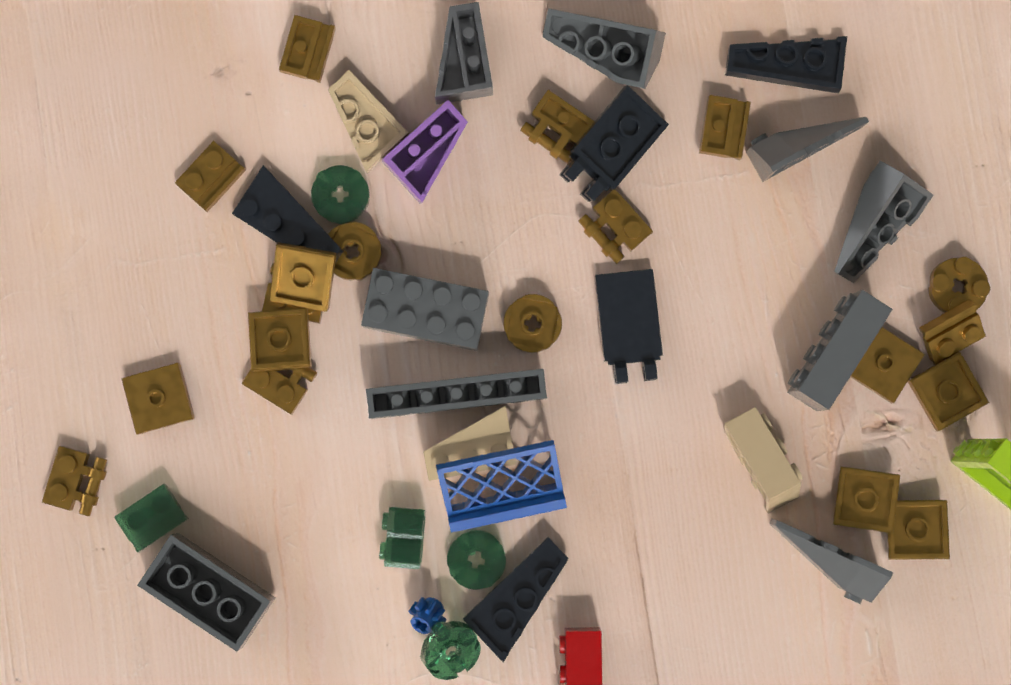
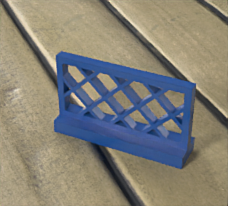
M554 440L436 465L451 533L567 508ZM550 452V457L544 465L532 460L538 453ZM516 458L521 461L515 471L503 466L509 459ZM487 465L492 469L486 477H483L474 472L478 466ZM528 465L539 470L531 480L520 475ZM457 471L463 475L455 484L445 479L444 473ZM498 471L509 476L503 486L491 481ZM544 474L555 479V483L542 486L537 484ZM469 478L480 483L474 492L462 487ZM515 480L526 485L523 490L514 492L508 490ZM486 486L497 491L491 497L483 498L479 496ZM457 493L468 498L466 502L451 505V500Z

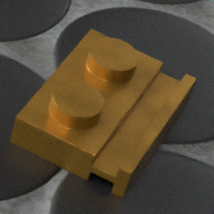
M294 15L279 71L321 83L336 30L335 25H327L320 21Z
M709 95L699 153L741 160L751 102Z
M213 140L176 180L175 184L208 212L246 169Z
M970 299L919 327L923 334L922 338L929 359L935 365L986 337L980 316L975 309L977 306Z

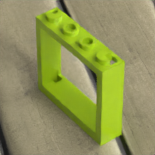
M1007 438L968 439L967 441L964 440L960 446H956L953 451L955 456L950 462L1011 510V441Z

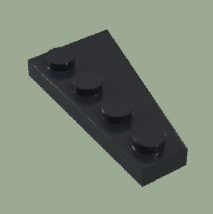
M847 36L837 37L832 40L813 38L810 41L804 42L785 40L782 43L768 44V42L730 44L725 76L839 94L842 88Z
M264 165L232 212L234 216L276 243L281 242L337 253L335 264L344 251Z
M549 537L463 617L466 624L502 662L509 655L512 647L521 636L524 628L569 559Z

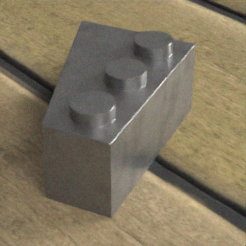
M479 2L449 7L435 93L436 105L444 104L447 100L456 102L493 96V85Z

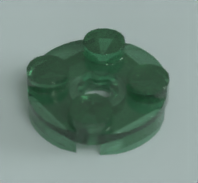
M337 165L318 173L312 185L311 199L313 206L320 216L334 224H346L358 219L357 217L362 215L363 211L365 212L370 201V191L367 182L360 172L348 166ZM343 187V190L348 192L349 195L343 198V202L339 203L337 198L333 197V192H337L338 188Z
M472 530L461 534L453 541L448 551L447 565L450 575L458 584L468 589L480 590L491 587L502 576L506 565V555L502 544L494 535L483 530ZM476 551L481 552V558L485 559L484 565L479 564L477 568H474L468 557L469 555H475Z
M441 621L432 626L431 632L424 640L420 658L434 677L442 680H451L459 677L457 673L462 672L464 669L468 672L475 665L480 655L481 646L477 635L466 623L460 621L445 623ZM451 646H455L456 650L450 651L449 655H446V650Z

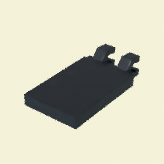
M628 85L624 86L570 150L571 154L569 157L572 161L566 165L559 175L568 183L570 181L573 182L584 170L593 180L588 183L580 195L588 202L595 201L603 190L616 189L669 124Z
M653 269L595 275L604 362H608V365H613L615 384L628 382L627 363L642 362L644 381L658 379L655 361L661 360L660 356H663Z

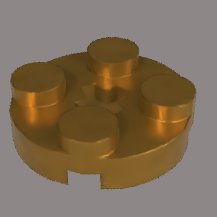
M349 222L341 226L339 225L329 232L331 238L344 250L335 264L334 274L344 280L360 281L371 275L373 268L379 266L382 257V246L377 235L370 227L359 222ZM354 244L359 245L358 251L360 255L348 259V253L345 251V248L347 246L352 247Z
M968 257L950 258L938 264L931 272L930 287H928L931 301L944 313L969 299L976 304L977 308L975 309L977 310L985 302L991 290L983 268ZM954 279L964 282L963 293L952 290L955 286Z
M528 294L517 299L508 307L504 316V331L508 341L523 352L538 353L549 349L561 333L562 317L554 303L542 295ZM531 316H536L537 322L541 323V327L535 328L534 332L528 331L529 327L524 325V321L530 320Z

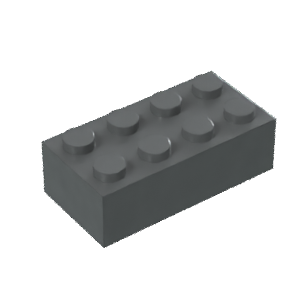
M373 268L361 326L366 329L478 351L489 291Z
M864 290L853 294L850 293L847 297L843 296L834 309L838 312L832 321L828 320L819 333L822 336L821 340L816 346L812 345L803 359L807 361L801 370L797 369L788 381L791 387L787 393L815 411L830 410L893 310Z
M179 533L170 535L137 585L236 652L244 647L276 598Z

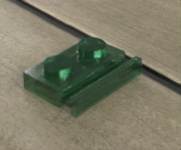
M162 484L114 517L128 540L136 548L137 553L189 519L166 484Z

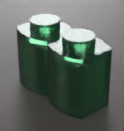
M389 507V513H383L382 530H387L386 542H381L379 559L384 560L385 567L421 569L426 509Z

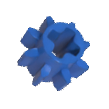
M421 597L418 602H414L408 611L413 615L410 620L412 627L421 634H434L436 630H441L447 621L442 616L445 612L444 606L439 600L432 597L426 599Z

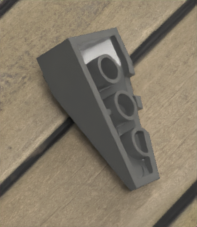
M548 8L542 37L582 60L593 69L600 71L614 82L646 89L660 62L666 33Z
M867 117L778 132L769 137L764 133L751 141L752 146L746 153L762 182L863 128L869 120Z
M879 161L863 186L834 272L854 283L878 259V252L887 243L892 245L898 239L896 234L906 224L911 226L919 218L934 195L904 173Z
M771 519L770 525L835 586L846 591L845 598L861 604L862 599L872 603L893 575V572L848 552L846 553L832 544L818 540L814 536L783 522Z

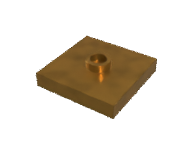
M278 242L275 251L270 301L327 312L330 306L337 253Z
M307 308L248 312L252 372L312 367Z
M881 327L850 377L892 404L895 403L925 354Z
M961 352L950 356L908 380L910 387L936 431H941L990 403Z
M180 363L121 378L136 435L195 419Z
M841 466L833 525L893 533L901 475Z
M897 500L893 533H887L888 560L950 559L947 500Z

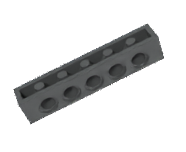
M544 369L366 389L369 419L547 399Z

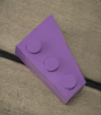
M449 100L382 159L384 165L419 204L423 203L468 123Z

